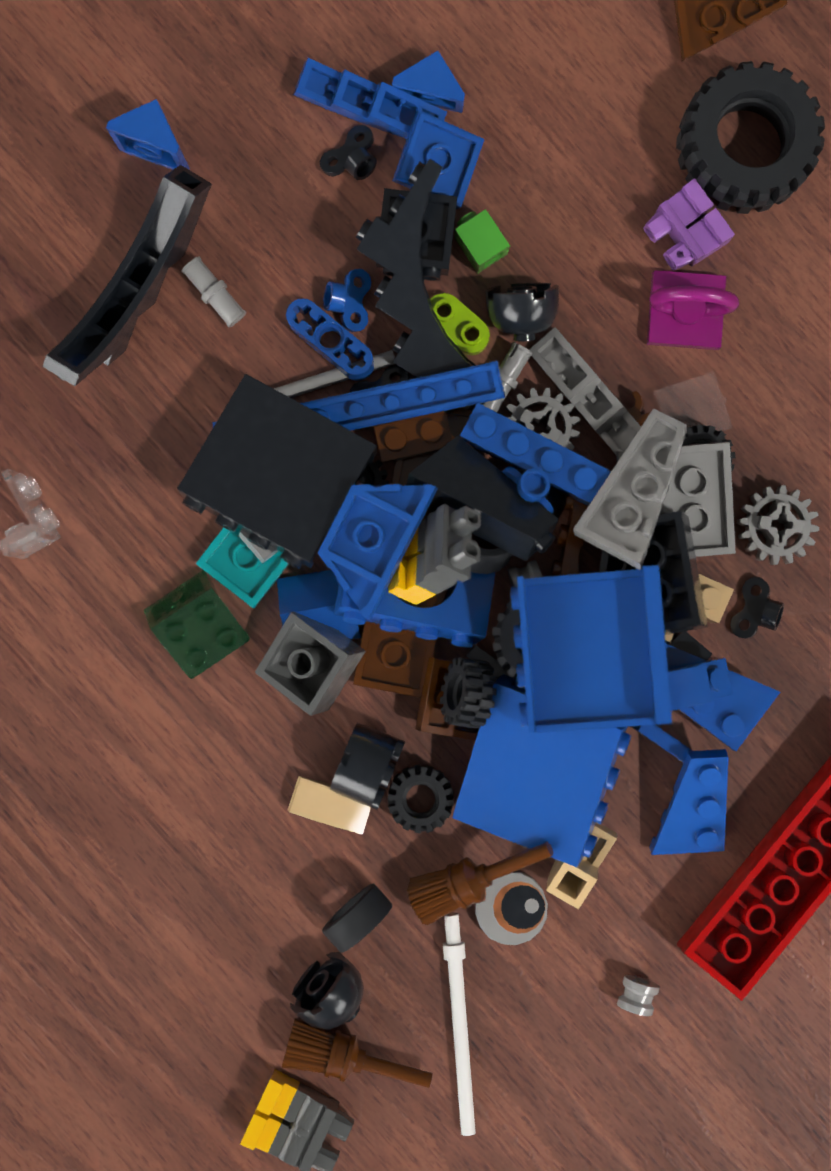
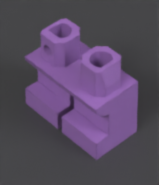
M695 178L683 186L669 200L661 203L654 216L643 228L647 236L654 243L667 234L676 245L663 254L665 261L673 271L688 263L691 267L728 244L735 235L717 208L709 212L714 204Z

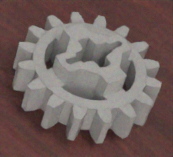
M531 388L530 398L526 399L519 393L516 397L519 405L517 407L512 404L506 406L507 411L512 414L511 417L507 418L519 422L520 425L534 431L532 422L539 424L547 415H550L546 426L549 433L542 432L540 435L573 451L574 445L569 441V438H578L580 432L572 429L573 425L579 423V417H570L569 415L574 408V404L571 403L563 406L561 403L564 394L560 393L555 399L551 398L550 388L545 389L543 396H538L535 388ZM536 404L546 405L542 411L531 412L526 409ZM558 412L564 421V434L556 428L555 417Z
M781 485L778 486L776 494H774L769 486L763 489V498L757 493L750 496L753 506L745 504L740 508L747 516L737 520V524L745 526V531L740 533L738 538H748L750 543L745 547V551L749 552L756 549L758 551L756 554L757 561H763L769 556L770 565H778L781 556L785 564L793 563L792 553L799 558L804 557L806 552L802 546H814L816 543L809 535L812 532L819 531L820 527L811 525V519L817 517L818 512L808 513L806 508L812 501L806 499L800 502L798 500L800 490H793L787 495L786 486ZM772 502L767 514L757 516L759 510L765 504ZM790 506L796 511V513L799 516V519H796V517L792 514V512L790 511ZM778 519L779 523L784 524V530L778 531L777 528L771 527V522ZM756 531H759L766 539V544L760 541ZM799 535L790 547L784 549L790 536Z

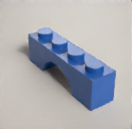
M478 402L460 434V437L470 446L495 459L510 463L524 471L529 469L542 470L549 477L551 486L586 506L590 505L611 473L610 470Z

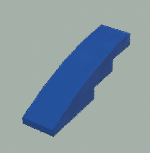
M307 58L304 62L293 93L294 96L324 109L406 139L417 111H423L443 121L447 114V111L387 83L375 84L347 70L341 73L310 58Z

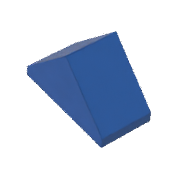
M439 51L434 52L394 76L393 87L438 108L459 113L463 112L465 93Z

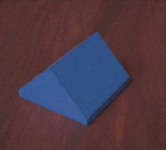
M157 99L108 121L106 129L120 151L172 170L179 165L190 169Z
M332 570L277 579L282 625H284L291 612H297L339 630L351 640L361 638L359 625L347 623L343 620V616L334 615L339 583Z

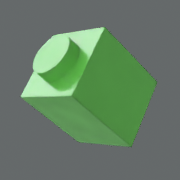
M486 209L479 214L472 211L457 222L458 227L455 229L454 239L477 274L508 254L510 245Z

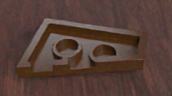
M674 0L682 62L781 10L787 5V0Z

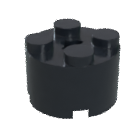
M357 723L329 790L378 810L385 793V789L379 786L387 788L396 766L395 763L390 762V759L398 761L406 741L365 724Z

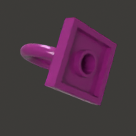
M654 270L652 272L649 298L647 345L719 350L722 343L723 316L734 312L739 307L738 297L734 293L725 290L726 276Z

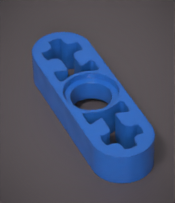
M297 299L288 306L286 318L291 330L349 379L360 381L372 374L374 359L370 349L314 302L308 299ZM309 311L312 323L317 326L314 332L312 326L306 321L302 320L298 323L296 314L300 312L305 315ZM329 331L338 333L341 337L338 345L333 348L322 346L320 339L324 333ZM346 348H348L349 353L356 359H359L361 356H364L363 361L365 366L361 368L360 366L356 365L353 368H351V361L349 357L344 354Z

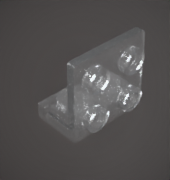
M7 468L1 471V474L29 524L26 526L22 522L4 532L6 538L0 540V549L4 556L25 559L61 538L57 531L60 523L50 508L45 510L38 498L42 496V491L32 476L27 478L22 472L19 473Z

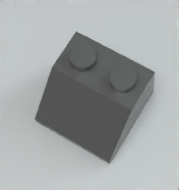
M291 612L255 673L312 716L328 711L366 651L339 630L297 612Z

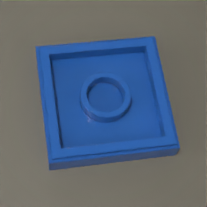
M419 110L415 113L392 181L411 189L413 184L408 179L419 161L426 165L428 160L432 159L443 166V169L431 194L456 196V209L462 207L485 139Z

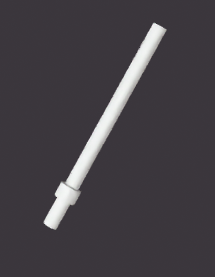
M449 913L444 916L446 942L443 943L444 960L448 961L461 1135L471 1136L476 1131L462 959L466 958L465 942L461 941L459 914Z

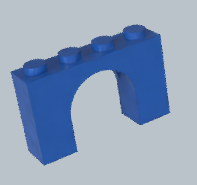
M471 572L470 579L464 582L457 580L456 584L448 588L444 601L440 605L430 608L411 606L403 602L396 595L389 593L387 588L371 620L361 615L359 608L350 595L339 584L334 615L343 616V620L351 624L363 625L367 621L380 624L379 628L388 632H401L404 629L416 632L415 635L422 639L436 640L438 637L451 639V644L455 646L473 647V644L479 643L487 634L495 572L490 574Z

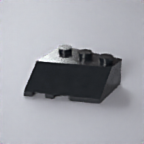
M682 511L661 514L658 517L641 569H643V566L659 565L664 633L668 635L707 628L689 517ZM602 550L600 572L637 569Z

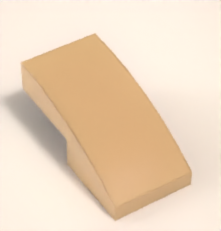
M298 776L287 811L320 823L363 834L371 807L329 790L331 784Z

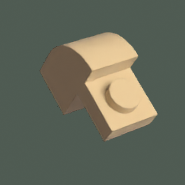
M595 823L592 835L598 838L590 858L584 856L577 868L555 860L548 876L546 891L577 909L580 908L598 880V868L617 840V833L602 824Z

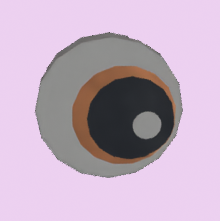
M514 871L493 880L492 886L486 888V900L481 903H475V915L480 928L490 939L505 945H518L530 941L541 931L547 919L548 903L542 887L533 877L521 871Z

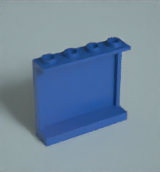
M659 565L643 566L641 570L526 579L523 576L517 577L518 586L511 587L512 609L520 611L521 625H514L515 648H522L523 663L517 664L518 687H525L526 702L520 703L521 726H528L529 733L672 723Z
M503 674L493 685V688H497L496 695L492 697V700L495 701L494 708L489 709L491 712L490 718L486 719V724L479 728L452 818L529 849L549 842L553 849V856L551 858L577 868L584 856L590 858L598 837L592 835L595 823L601 825L604 820L609 803L604 802L603 799L607 789L611 791L614 789L620 769L614 766L618 755H625L631 735L626 733L627 727L529 733L528 726H521L520 703L526 702V690L515 686L516 679Z

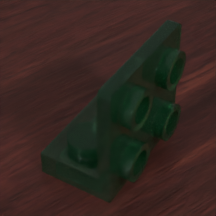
M204 570L144 609L150 630L190 679L195 678L250 640L248 633L220 598L211 578Z

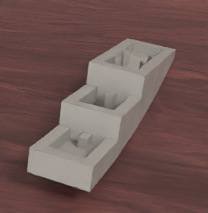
M554 327L529 349L533 353L532 357L615 454L616 451L626 450L641 426L559 330Z

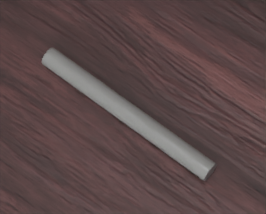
M392 350L373 356V371L395 364L393 362L395 356ZM363 359L351 363V368L356 365L361 368L365 366ZM335 368L274 389L293 398L348 380L349 378Z

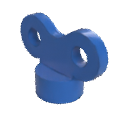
M360 268L353 269L346 274L344 284L329 281L325 288L323 298L325 311L342 313L341 323L350 332H359L368 324V314L362 301L364 295L371 288L369 274ZM356 277L362 281L360 288L354 285L353 281ZM352 313L357 314L359 317L357 324L351 321Z
M510 466L502 471L517 484V490L521 498L528 502L538 501L552 514L554 513L551 503L544 497L550 489V480L545 472L539 469H529L521 475L520 472Z

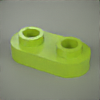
M440 293L430 299L433 310L444 330L463 354L477 355L487 347L490 337L487 325L461 301L448 293ZM440 306H448L451 310L450 315L447 317L440 316L437 312ZM469 329H474L478 333V338L474 341H469L465 337V332Z

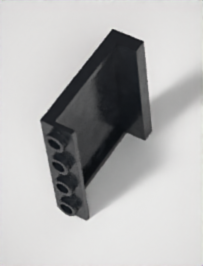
M245 373L177 490L184 498L182 504L199 514H202L205 509L217 516L215 522L231 532H235L236 528L250 534L247 539L248 541L266 551L269 546L282 552L280 556L282 560L300 569L302 564L312 568L314 564L313 559L322 545L351 486L357 484L367 465L370 467L376 457L377 445Z

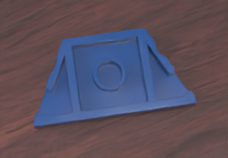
M431 484L351 486L318 554L326 566L335 574L338 583L350 595L364 618L372 619L438 490L435 486Z

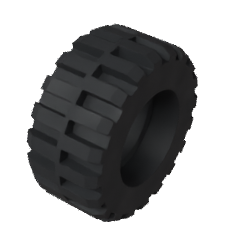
M752 61L740 62L735 71L732 66H727L718 72L716 78L710 76L702 84L681 119L679 125L680 132L676 139V149L681 151L678 163L681 170L687 169L689 172L685 178L687 183L695 178L709 199L712 197L719 201L716 208L727 211L730 206H736V212L740 214H748L752 208H756L758 213L769 210L774 203L779 205L787 200L793 192H796L815 169L819 161L817 156L822 152L825 138L820 136L825 129L824 117L816 116V112L821 106L817 97L809 98L806 94L810 87L803 80L796 83L790 78L793 72L786 68L778 72L773 70L774 64L762 62L759 68H754ZM735 111H751L765 117L774 126L780 139L781 152L778 159L772 165L758 168L744 166L731 159L722 148L718 138L717 127L722 117Z

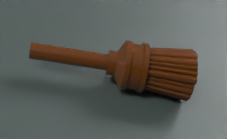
M545 842L489 866H486L484 863L477 866L473 860L466 857L457 864L452 863L448 865L446 869L412 877L407 888L412 909L418 915L422 924L429 925L459 907L467 909L474 903L484 902L486 900V888L492 886L493 880L553 856V849L549 842Z
M296 1018L282 1063V1068L325 1073L324 1077L329 1078V1076L339 1078V1081L343 1082L352 1072L360 1074L361 1070L429 1088L433 1073L366 1055V1050L359 1049L356 1035L342 1034L339 1030L332 1034L323 1029L312 1027L308 1023Z

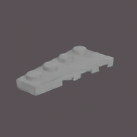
M653 408L574 527V534L577 537L641 570L687 432L686 424Z

